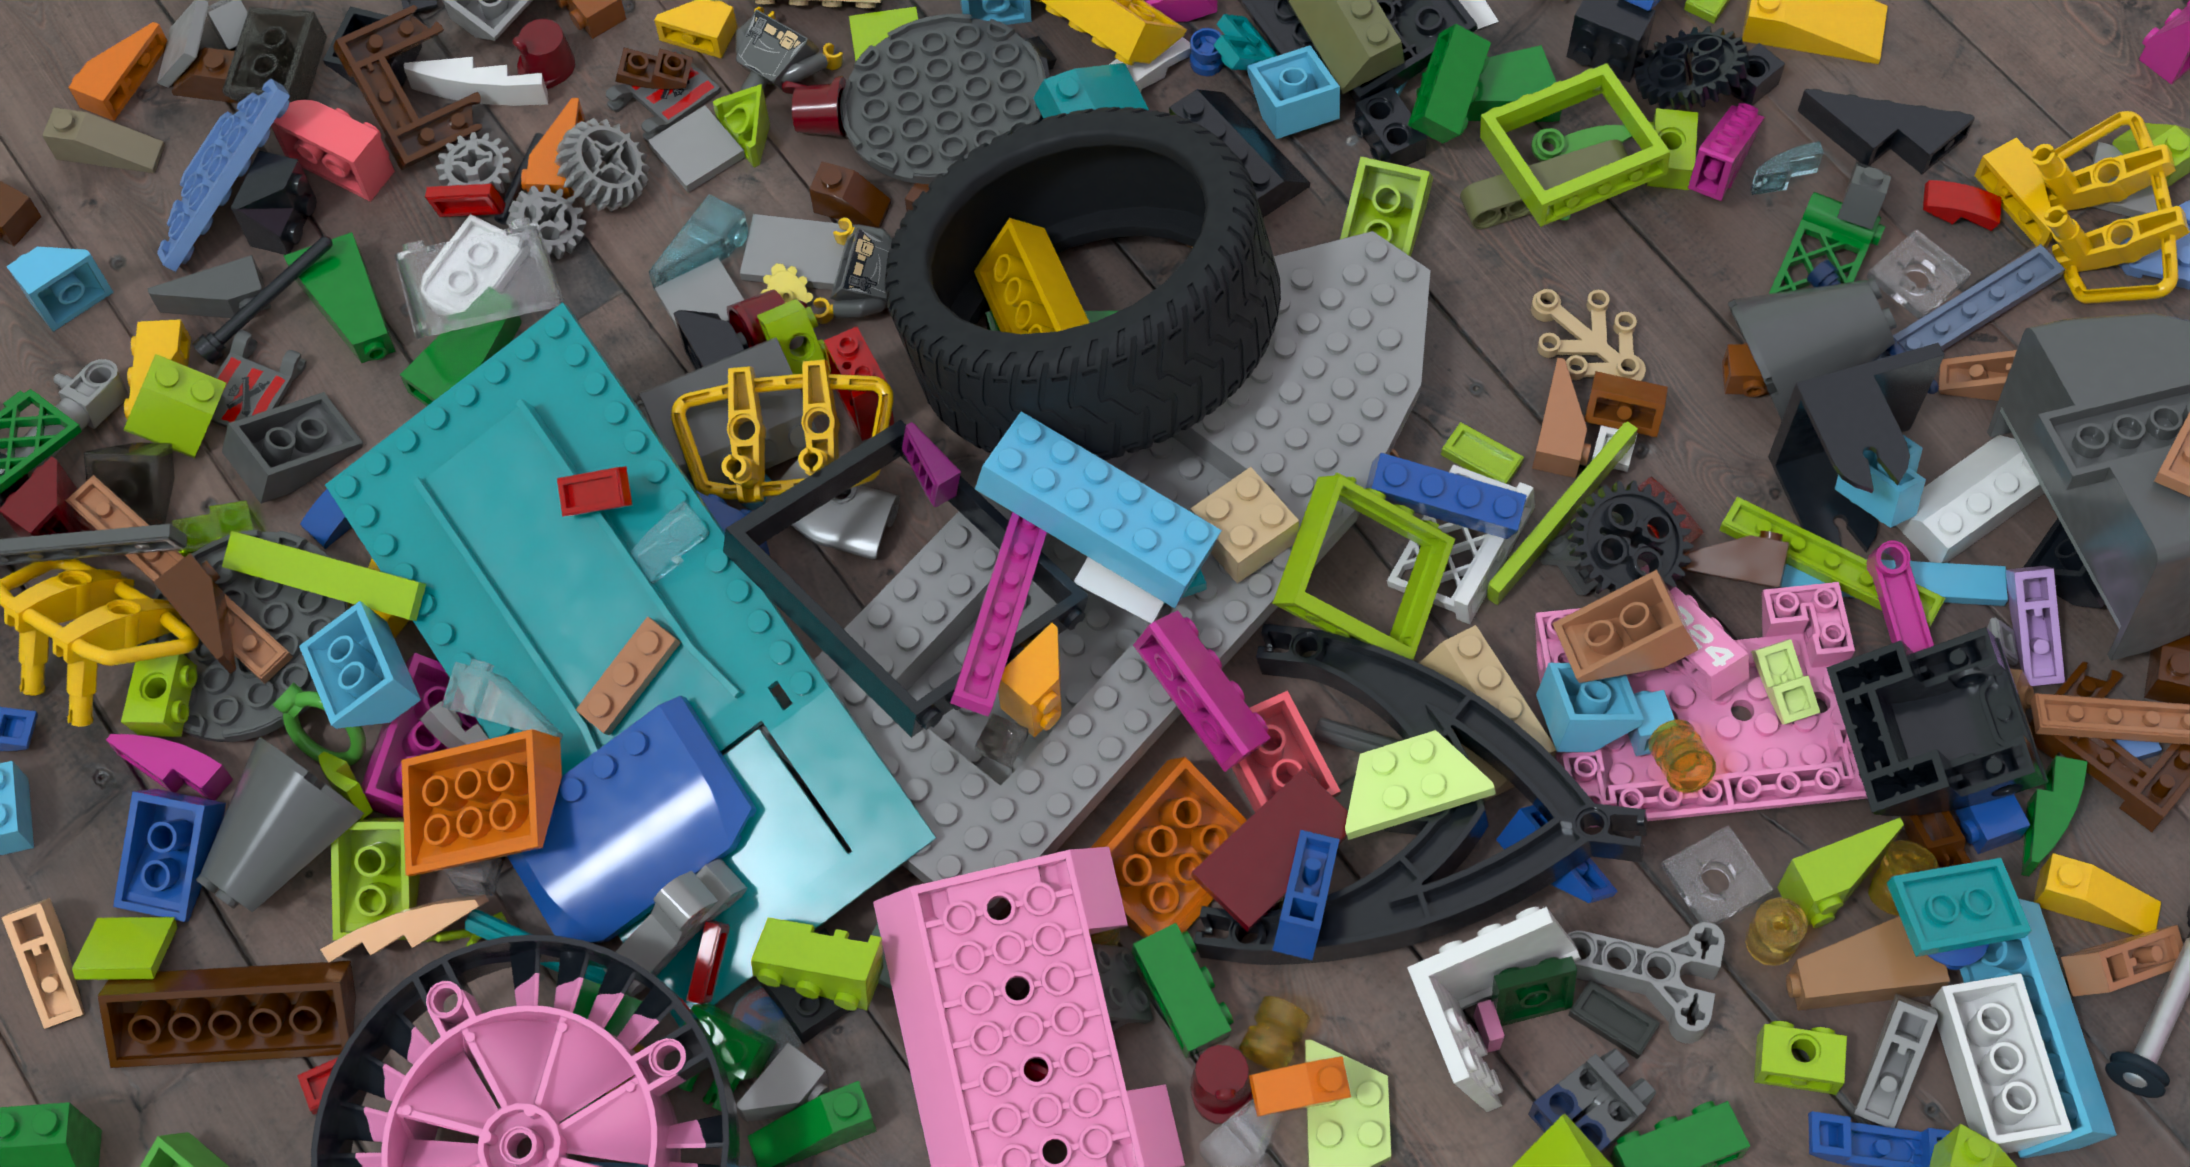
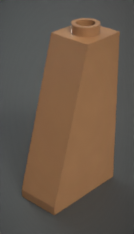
M1900 916L1797 959L1789 974L1786 975L1788 995L1790 998H1795L1798 1011L1894 1000L1895 994L1907 998L1936 995L1942 986H1947L1950 982L1945 965L1933 960L1928 955L1915 956Z

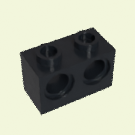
M1393 87L1356 103L1355 117L1352 120L1353 128L1358 137H1364L1370 146L1373 159L1407 166L1425 158L1428 137L1408 126L1411 113Z

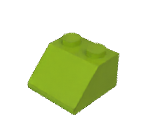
M155 354L123 431L195 458L226 382Z

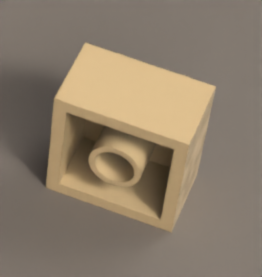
M1252 467L1190 508V512L1222 530L1211 554L1237 584L1294 545L1299 530V520Z

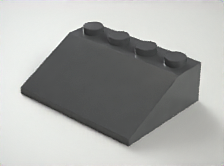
M776 337L639 393L654 431L696 491L697 489L694 486L671 420V409L674 402L683 394L728 384V368L751 366L754 368L755 378L793 375ZM800 389L758 393L762 419L766 428L765 469L798 456L806 448L805 433L801 424L803 395ZM728 399L690 407L686 411V418L708 480L723 484L734 483L729 477L725 476L721 468L724 458L730 454L732 455L730 438L727 433ZM752 421L744 422L738 429V435L741 440L750 439L755 433V425ZM813 421L812 429L815 433H818L815 423Z

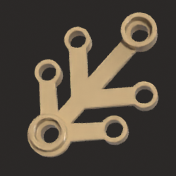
M1543 289L1534 295L1531 304L1532 315L1537 320L1543 322L1555 320L1578 339L1560 340L1554 333H1545L1539 338L1537 347L1539 354L1546 358H1552L1556 355H1573L1566 361L1571 380L1594 377L1595 371L1642 381L1646 372L1644 362L1634 355L1633 332L1637 320L1632 313L1620 312L1614 320L1613 329L1618 334L1619 353L1607 344L1606 310L1608 309L1610 298L1605 291L1593 290L1588 295L1586 307L1591 314V330L1561 306V299L1555 291ZM1593 300H1601L1604 304L1597 305L1593 303ZM1542 301H1550L1552 304H1544ZM1625 321L1628 322L1631 326L1623 327L1619 324V322ZM1549 342L1555 347L1546 348L1543 344ZM1579 355H1597L1606 363H1587L1586 359ZM1578 365L1582 368V370L1575 371L1572 370L1570 366ZM1622 367H1629L1633 371H1625Z

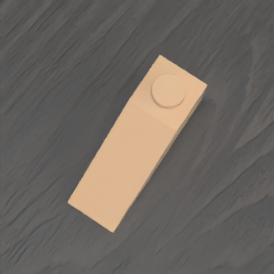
M47 898L11 911L3 916V923L44 1029L85 1014L77 982L72 971V963L65 936L51 899Z

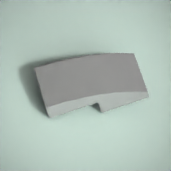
M442 701L429 709L420 718L426 728L448 748L489 739L485 731L478 724L465 732L461 727L462 721L458 714L452 708H447Z

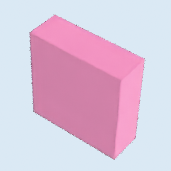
M1491 1000L1479 1002L1474 1012V1019L1479 1034L1482 1037L1487 1052L1500 1050L1505 1035L1494 1002H1491Z

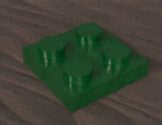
M1570 956L1562 959L1551 957L1541 961L1538 965L1522 969L1511 967L1493 977L1491 1002H1494L1501 1026L1571 1009L1577 976V968L1573 957Z

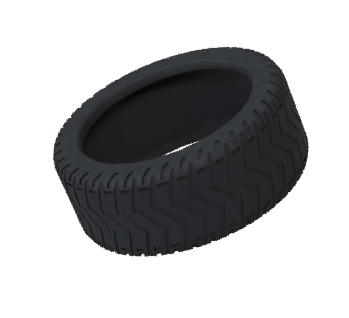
M1103 107L1096 110H1077L1069 114L1062 113L1046 117L1041 122L1036 120L1029 124H1024L1018 127L1015 132L1012 130L993 138L990 144L985 142L970 151L968 158L961 157L958 159V161L947 168L948 173L945 175L942 173L938 175L928 185L929 190L927 193L922 191L920 196L915 199L912 204L913 210L908 209L905 213V217L900 222V229L896 230L895 238L892 239L891 249L888 252L884 286L887 307L927 402L931 405L938 418L954 433L988 453L993 452L1021 411L1102 460L1122 457L1125 451L1132 454L1152 447L1153 443L1164 442L1168 438L1178 435L1180 430H1187L1194 424L1199 423L1204 419L1205 415L1213 413L1216 408L1226 402L1227 398L1236 393L1237 389L1250 377L1258 366L1260 359L1264 356L1278 319L1281 302L1280 276L1252 179L1241 159L1218 136L1212 134L1208 129L1186 118L1183 119L1181 116L1170 115L1158 110L1133 107L1122 109L1119 107ZM1009 218L1045 228L1057 254L1071 247L1106 238L1140 235L1173 239L1193 247L1186 260L1161 286L1135 304L1096 322L1058 332L1031 334L993 331L976 325L988 306V302L974 271Z

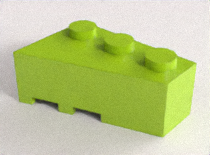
M767 918L751 958L753 976H756L760 982L768 986L779 987L782 984L795 988L797 993L807 998L817 999L818 996L834 1000L837 1006L846 1010L855 1011L857 1008L868 1011L884 968L882 937L870 935L868 942L848 939V931L836 929L833 936L815 933V927L810 924Z

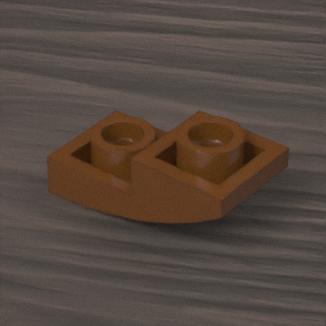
M624 47L615 82L652 89L686 88L693 57L659 48L658 56Z

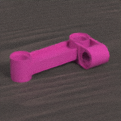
M1887 541L1868 556L1866 562L1867 570L1873 578L1891 642L1895 643L1902 640L1915 653L1934 646L1910 566V552L1901 542ZM1886 553L1894 558L1895 569H1889L1883 565L1881 554Z

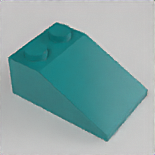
M1125 63L1075 68L1046 78L1033 97L1043 118L1062 113L1069 114L1077 110H1096L1103 107H1119L1121 109L1133 107L1149 110Z

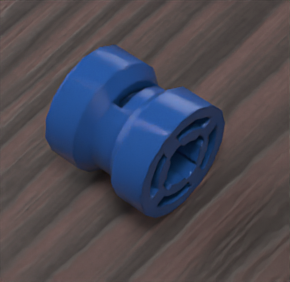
M1202 28L1191 36L1190 66L1198 75L1213 76L1223 68L1222 56L1213 46L1222 34L1215 29Z

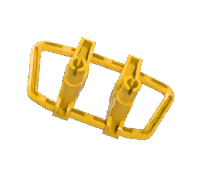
M2121 111L2056 149L2050 144L2037 146L2033 150L2031 157L2034 158L2032 161L2039 168V173L2045 182L2051 206L2046 211L2044 219L2046 220L2045 224L2052 231L2054 240L2057 242V244L2051 247L2052 253L2065 269L2063 273L2064 279L2075 299L2084 304L2159 299L2171 293L2178 282L2176 240L2187 235L2190 231L2186 213L2180 206L2172 207L2166 177L2176 171L2172 152L2165 144L2153 145L2143 118L2132 111ZM2124 125L2130 126L2139 151L2113 158H2104L2093 165L2074 172L2071 171L2064 161ZM2117 177L2115 181L2108 183L2110 179ZM2150 185L2153 188L2158 210L2127 219H2118L2109 225L2084 233L2078 222L2072 219L2067 212L2108 202H2119ZM2131 238L2127 243L2120 245L2123 240ZM2159 249L2162 251L2163 279L2158 284L2087 289L2078 272L2122 263H2134L2143 256Z
M825 359L803 361L802 374L755 378L754 368L751 366L728 368V384L683 394L672 406L671 420L694 486L698 492L706 496L714 494L727 500L738 499L740 503L764 502V497L778 496L806 478L765 482L766 428L762 419L759 392L803 389V416L801 424L805 433L806 448L800 452L798 462L800 467L805 470V473L811 476L839 458L838 432L840 430V422L836 413L833 389L874 391L878 394L879 400L872 433L873 437L889 427L894 401L890 385L884 379L876 376L830 374L828 361ZM728 399L727 433L730 438L732 455L730 454L724 458L721 468L725 476L729 477L736 484L729 485L708 480L686 418V411L690 407ZM822 414L828 415L830 420L828 429L823 433H815L812 429L814 418ZM752 421L755 425V433L750 439L741 440L738 435L740 425L744 422ZM881 469L873 473L869 477L865 478L861 482L857 483L853 487L874 480L879 475Z
M77 559L33 562L0 579V605L4 608V622L10 627L15 626V630L19 632L20 692L30 696L40 695L45 692V663L48 662L49 637L52 638L53 654L57 657H63L64 661L67 662L66 690L69 694L67 722L73 726L84 727L93 723V694L97 692L98 663L114 666L181 655L193 651L199 643V637L189 626L182 622V617L168 600L148 597L135 589L134 580L123 576L120 571L96 569ZM51 570H65L57 576L28 588L15 597L10 593V591ZM74 620L64 627L59 625V623ZM168 633H173L179 638L178 640L138 646L141 643Z

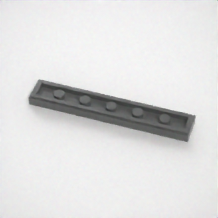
M171 524L0 539V565L178 550L186 548L187 535Z

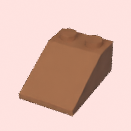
M1657 570L1552 623L1579 683L1664 668L1698 651L1697 645L1673 595Z

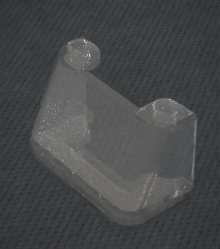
M527 217L509 221V229L426 247L423 240L403 244V252L397 253L394 256L416 340L537 311L553 309L562 302L565 304L539 224H531L530 218Z

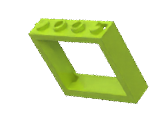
M1607 63L1594 69H1587L1577 76L1555 82L1550 87L1533 94H1526L1516 101L1501 107L1492 108L1488 112L1481 114L1480 138L1540 227L1668 173L1669 149ZM1603 94L1642 151L1544 190L1506 133L1589 98Z
M1336 472L1333 476L1318 477L1272 604L1326 632L1366 642L1413 660L1455 538L1442 532L1438 528L1439 524L1428 520L1422 521L1415 517V512L1412 509L1399 504L1393 505L1386 501V495L1382 492L1370 488L1364 489L1357 485V480L1353 476L1345 477ZM1337 501L1346 504L1421 546L1389 636L1305 592Z

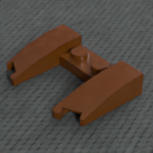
M415 5L336 39L333 45L348 76L355 79L386 135L384 140L401 171L446 149L447 143L453 145L458 143V136L461 135L465 139L471 135V132L476 133L482 129V124L473 125L472 105L481 103L479 92L473 93L419 119L387 60L408 51L444 31L442 25L437 21L431 28H428L412 15L418 8Z
M2082 662L2054 695L2106 698L2123 677V674L2119 671L2111 670L2107 681L2086 676L2085 670L2088 663ZM2032 719L2029 723L2037 748L2052 759L2060 752L2067 758L2088 761L2086 772L2125 800L2119 809L2150 832L2154 831L2190 787V745L2172 743L2153 767L2149 768L2111 739L2036 734L2034 720Z

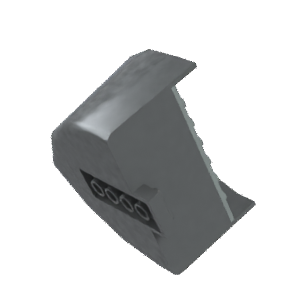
M2157 313L2063 319L2026 328L1987 430L1990 437L2012 432L2117 624L2119 631L2107 654L2111 661L2148 652L2190 635V497L2154 482L2190 412V321Z

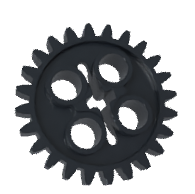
M1708 26L1703 32H1698L1697 27H1694L1690 34H1685L1683 30H1680L1676 38L1667 35L1665 36L1666 42L1664 44L1654 42L1655 50H1645V58L1639 59V67L1634 69L1638 92L1641 93L1642 99L1648 98L1649 105L1659 103L1660 109H1664L1671 104L1672 110H1677L1681 105H1685L1688 111L1695 103H1698L1703 108L1706 105V100L1711 99L1714 102H1719V94L1730 95V87H1740V79L1747 78L1746 69L1750 68L1747 46L1743 44L1741 37L1736 38L1733 31L1725 34L1724 28H1720L1712 33L1711 26Z
M1634 480L1627 485L1626 489L1621 481H1617L1611 490L1607 485L1602 486L1598 490V495L1592 493L1585 499L1587 505L1582 504L1577 508L1576 512L1580 517L1573 519L1570 525L1578 531L1573 532L1568 537V540L1577 543L1578 546L1569 554L1570 556L1581 557L1582 561L1575 567V570L1587 569L1589 574L1585 577L1584 583L1596 580L1598 582L1597 594L1606 588L1612 593L1655 570L1658 571L1669 590L1676 587L1674 580L1679 581L1685 576V572L1680 567H1686L1691 563V559L1683 553L1690 551L1693 548V544L1683 541V538L1692 531L1688 528H1680L1679 523L1686 518V515L1680 514L1675 516L1672 513L1677 503L1674 501L1665 505L1663 503L1664 491L1654 497L1651 495V484H1647L1641 491H1638L1637 482ZM1612 512H1617L1622 516L1624 526L1617 524L1613 520ZM1647 525H1652L1658 530L1659 539L1650 535ZM1600 529L1603 531V533L1606 534V536L1600 533ZM1602 546L1608 547L1613 552L1614 560H1609L1603 555ZM1654 549L1659 550V551L1661 552V556H1660V554H1659L1657 551H1655ZM1637 559L1647 563L1649 573H1644L1640 570Z

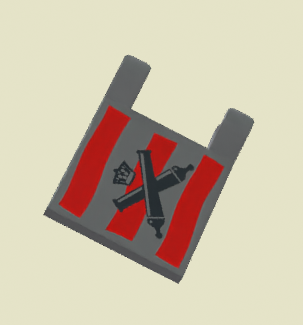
M676 48L672 50V52L682 54ZM692 63L686 88L652 89L621 84L610 87L606 91V97L610 100L607 102L608 107L614 112L622 110L630 99L634 97L655 116L646 119L641 125L645 131L643 138L648 142L649 139L674 125L719 94L721 87Z
M239 330L233 339L229 355L215 376L216 379L226 382L211 422L227 428L230 422L278 407L293 380L304 371L306 361L301 358L299 352L294 350H288L285 353L279 372L250 361L247 358L256 350L258 346L257 341L252 338L251 333Z

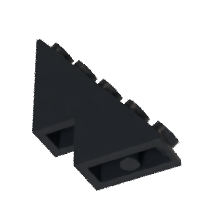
M1820 89L1804 90L1798 108L1800 114L1858 162L1870 166L1891 149L1921 175L1967 138L1975 119L1973 115L1960 111L1939 110L1923 105H1907L1890 100H1875L1852 94L1843 95L1824 92Z

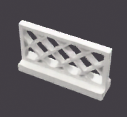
M1453 465L1449 471L1450 473L1527 495L1519 529L1508 539L1490 534L1472 539L1466 527L1452 523L1438 526L1444 533L1462 528L1467 541L1453 545L1447 562L1450 570L1443 573L1440 582L1454 579L1457 585L1456 591L1452 598L1436 593L1433 604L1455 612L1457 620L1471 624L1487 595L1488 583L1502 568L1535 508L1534 488L1521 482L1516 488ZM1425 515L1422 518V521L1428 520L1437 523L1435 518ZM1411 540L1409 541L1387 580L1388 587L1405 592L1408 581L1401 579L1405 570L1414 567L1419 552V544ZM1471 549L1474 557L1472 562L1455 568L1451 555Z

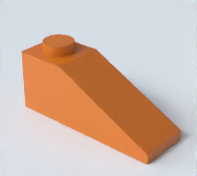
M150 23L87 61L81 71L74 76L72 83L68 87L80 108L115 121L165 51L167 39L158 23Z
M579 98L570 99L529 154L527 169H523L521 173L523 190L529 192L531 186H535L539 192H542L545 185H549L551 193L554 194L560 188L563 189L562 197L564 199L574 195V190L571 187L563 188L566 178L557 176L560 166L554 162L558 155L556 151L558 144L562 141L564 134L577 123L584 122L585 120Z

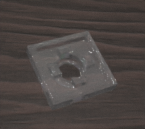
M1916 229L1871 268L1867 278H1874L1879 288L1916 318L1921 319L1937 309L1965 284L1972 273ZM1910 271H1919L1928 277L1930 283L1926 285V288H1916L1917 283L1911 281L1905 274Z
M1729 825L1664 860L1661 864L1662 869L1699 923L1710 922L1717 925L1768 897L1774 890ZM1711 869L1723 872L1729 880L1728 890L1721 891L1720 894L1709 892L1710 888L1702 881V874Z

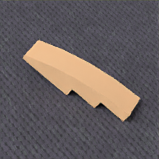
M483 894L444 899L405 909L356 929L320 950L329 963L362 943L370 955L384 949L403 936L406 937L413 948L465 917L489 900Z

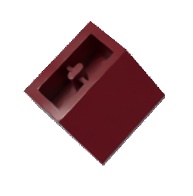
M52 456L43 465L37 467L31 477L16 492L9 495L5 503L0 507V513L19 537L82 532V516L65 501L77 490V487L57 459Z

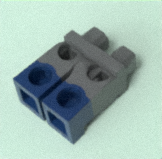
M1613 1049L1601 1057L1595 1053L1586 1063L1582 1064L1534 1101L1528 1115L1545 1133L1563 1114H1566L1573 1123L1576 1122L1575 1125L1603 1154L1620 1137L1624 1136L1640 1122L1647 1110L1646 1107L1654 1098L1656 1090L1643 1078H1640L1628 1088L1618 1077L1628 1069L1629 1063L1617 1049Z

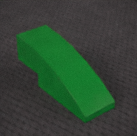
M2055 756L2046 769L2045 773L2049 782L2044 784V790L2036 789L2027 802L2026 818L2030 826L2024 833L2021 875L2029 877L2046 859L2068 828L2083 791L2088 761Z

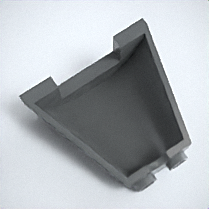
M1874 278L1868 281L1863 280L1738 298L1727 302L1743 339H1745L1781 421L1796 383L1872 362L1895 343L1891 330L1896 328L1897 325L1889 307L1881 309L1877 301L1883 297Z
M259 737L253 746L205 864L196 881L233 909L240 903L253 912L356 823L364 813L293 759Z

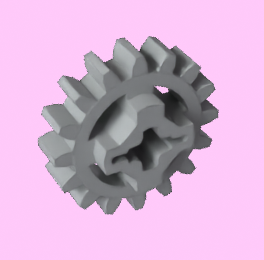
M471 132L469 140H465L460 135L457 137L459 144L454 146L447 143L448 154L440 153L438 155L441 164L436 165V170L441 186L492 183L498 192L504 193L503 182L511 183L513 180L510 172L515 171L509 148L503 146L500 138L492 142L489 133H485L482 139H478L476 133Z
M545 185L542 192H539L535 186H531L528 194L521 191L516 201H513L510 206V214L506 221V224L512 226L509 235L510 237H519L520 241L517 247L521 249L527 245L530 248L529 256L531 257L538 251L542 252L543 260H548L551 253H554L557 259H562L565 251L570 254L574 251L584 235L582 231L586 221L580 219L583 209L573 208L572 205L575 198L572 196L564 199L562 197L563 189L561 188L554 194L551 193L549 185Z

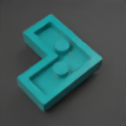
M1223 14L1216 24L1224 35H1220L1213 46L1221 54L1222 62L1230 69L1247 70L1248 65L1277 56L1245 16Z

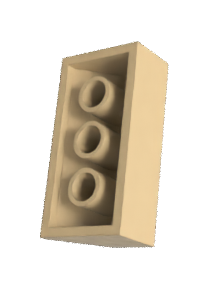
M1476 625L1443 641L1419 662V664L1444 675L1490 703L1518 724L1555 758L1556 748ZM1462 745L1469 761L1494 784L1496 794L1483 798L1485 801L1515 787L1490 764Z

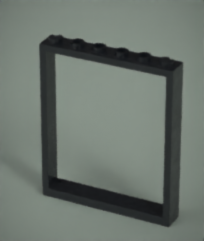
M899 420L728 526L725 530L723 553L912 738L923 729L927 730L930 726L934 728L940 722L943 715L953 708L955 710L962 708L950 703L960 672L917 701L759 547L765 541L900 456L909 464L902 450L906 424ZM960 476L957 494L948 502L1000 549L1009 521ZM1042 551L1032 581L1051 597L1057 605L1015 633L1005 667L1049 624L1053 623L1058 627L1059 635L1066 629L1070 631L1075 629V626L1082 622L1086 615L1084 610L1089 595Z

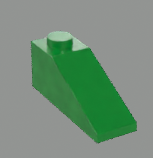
M856 1081L812 1099L747 1137L758 1167H785L877 1132L860 1082Z

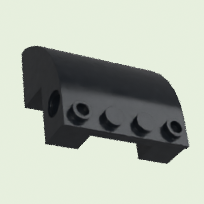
M1987 627L1915 653L1900 640L1826 667L1873 814L1882 816H1913L1946 812L2000 799L2049 782L2000 639L1996 638Z

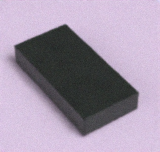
M1591 979L1568 1014L1577 1022L1636 1059H1639L1660 1025V1022Z

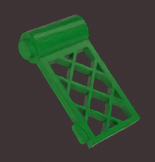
M1813 192L1769 294L1794 291L1811 285L1807 278L1793 283L1787 270L1789 267L1803 263L1808 274H1810L1814 269L1810 260L1827 255L1829 261L1839 270L1838 275L1841 277V284L1854 282L1870 244L1875 246L1879 244L1886 227L1879 224L1882 217L1877 216L1872 230L1838 219L1842 202ZM1803 234L1819 239L1823 248L1806 253L1800 242ZM1846 249L1858 255L1854 262L1840 266L1833 252ZM1796 250H1797L1799 256L1793 258L1794 255H1795V252H1796ZM1850 271L1848 278H1846L1844 273ZM1784 279L1786 286L1780 287Z
M31 388L25 393L21 390L3 403L5 408L0 411V429L10 428L9 438L0 439V449L8 448L7 458L0 459V469H5V474L0 477V493L82 432L78 423ZM31 404L39 408L38 416L20 417V412ZM62 425L65 427L56 435H44L45 426ZM37 426L36 436L17 437L19 427ZM35 446L34 452L29 456L14 458L16 448Z

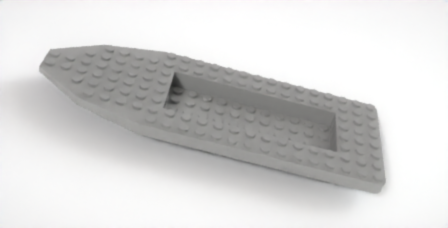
M1373 231L1274 256L1281 286L1278 319L1269 346L1250 377L1237 389L1235 394L1226 399L1223 405L1216 408L1210 415H1205L1203 420L1194 424L1189 429L1180 430L1178 435L1168 438L1161 443H1153L1152 447L1142 449L1132 454L1125 451L1122 457L1110 458V460L1104 461L1189 511L1191 507L1252 467L1297 517L1299 528L1318 477L1333 476L1338 472L1345 477L1353 476L1357 480L1356 484L1365 489L1373 460L1380 453L1390 455L1420 395L1431 271ZM980 493L1009 521L1012 511ZM1337 501L1314 567L1357 521L1360 512ZM958 511L844 630L918 701L961 671L1000 549ZM1046 533L1041 551L1074 581L1088 557L1051 534ZM1293 545L1238 584L1210 553L1201 567L1207 583V590L1182 598L1176 608L1164 604L1154 621L1178 610L1183 618L1188 617L1195 624L1199 633V640L1206 649L1209 648L1215 652L1223 668L1278 608V606L1272 603ZM1034 581L1031 582L1016 632L1057 605ZM1079 586L1089 595L1084 610L1085 618L1075 626V629L1071 631L1066 629L1058 635L1061 670V716L1051 729L1047 731L1043 729L1035 738L1000 708L998 691L989 717L965 708L959 710L953 708L943 715L940 722L934 728L930 726L927 730L923 729L911 738L822 651L814 659V662L936 836L934 841L902 865L922 882L929 883L1055 853L1181 714L1179 708L1133 646L1151 623ZM785 691L777 697L784 709L793 704ZM764 723L755 729V731L760 729L792 775L807 787ZM1004 898L992 900L987 909L989 916L993 919L997 917L1009 902Z

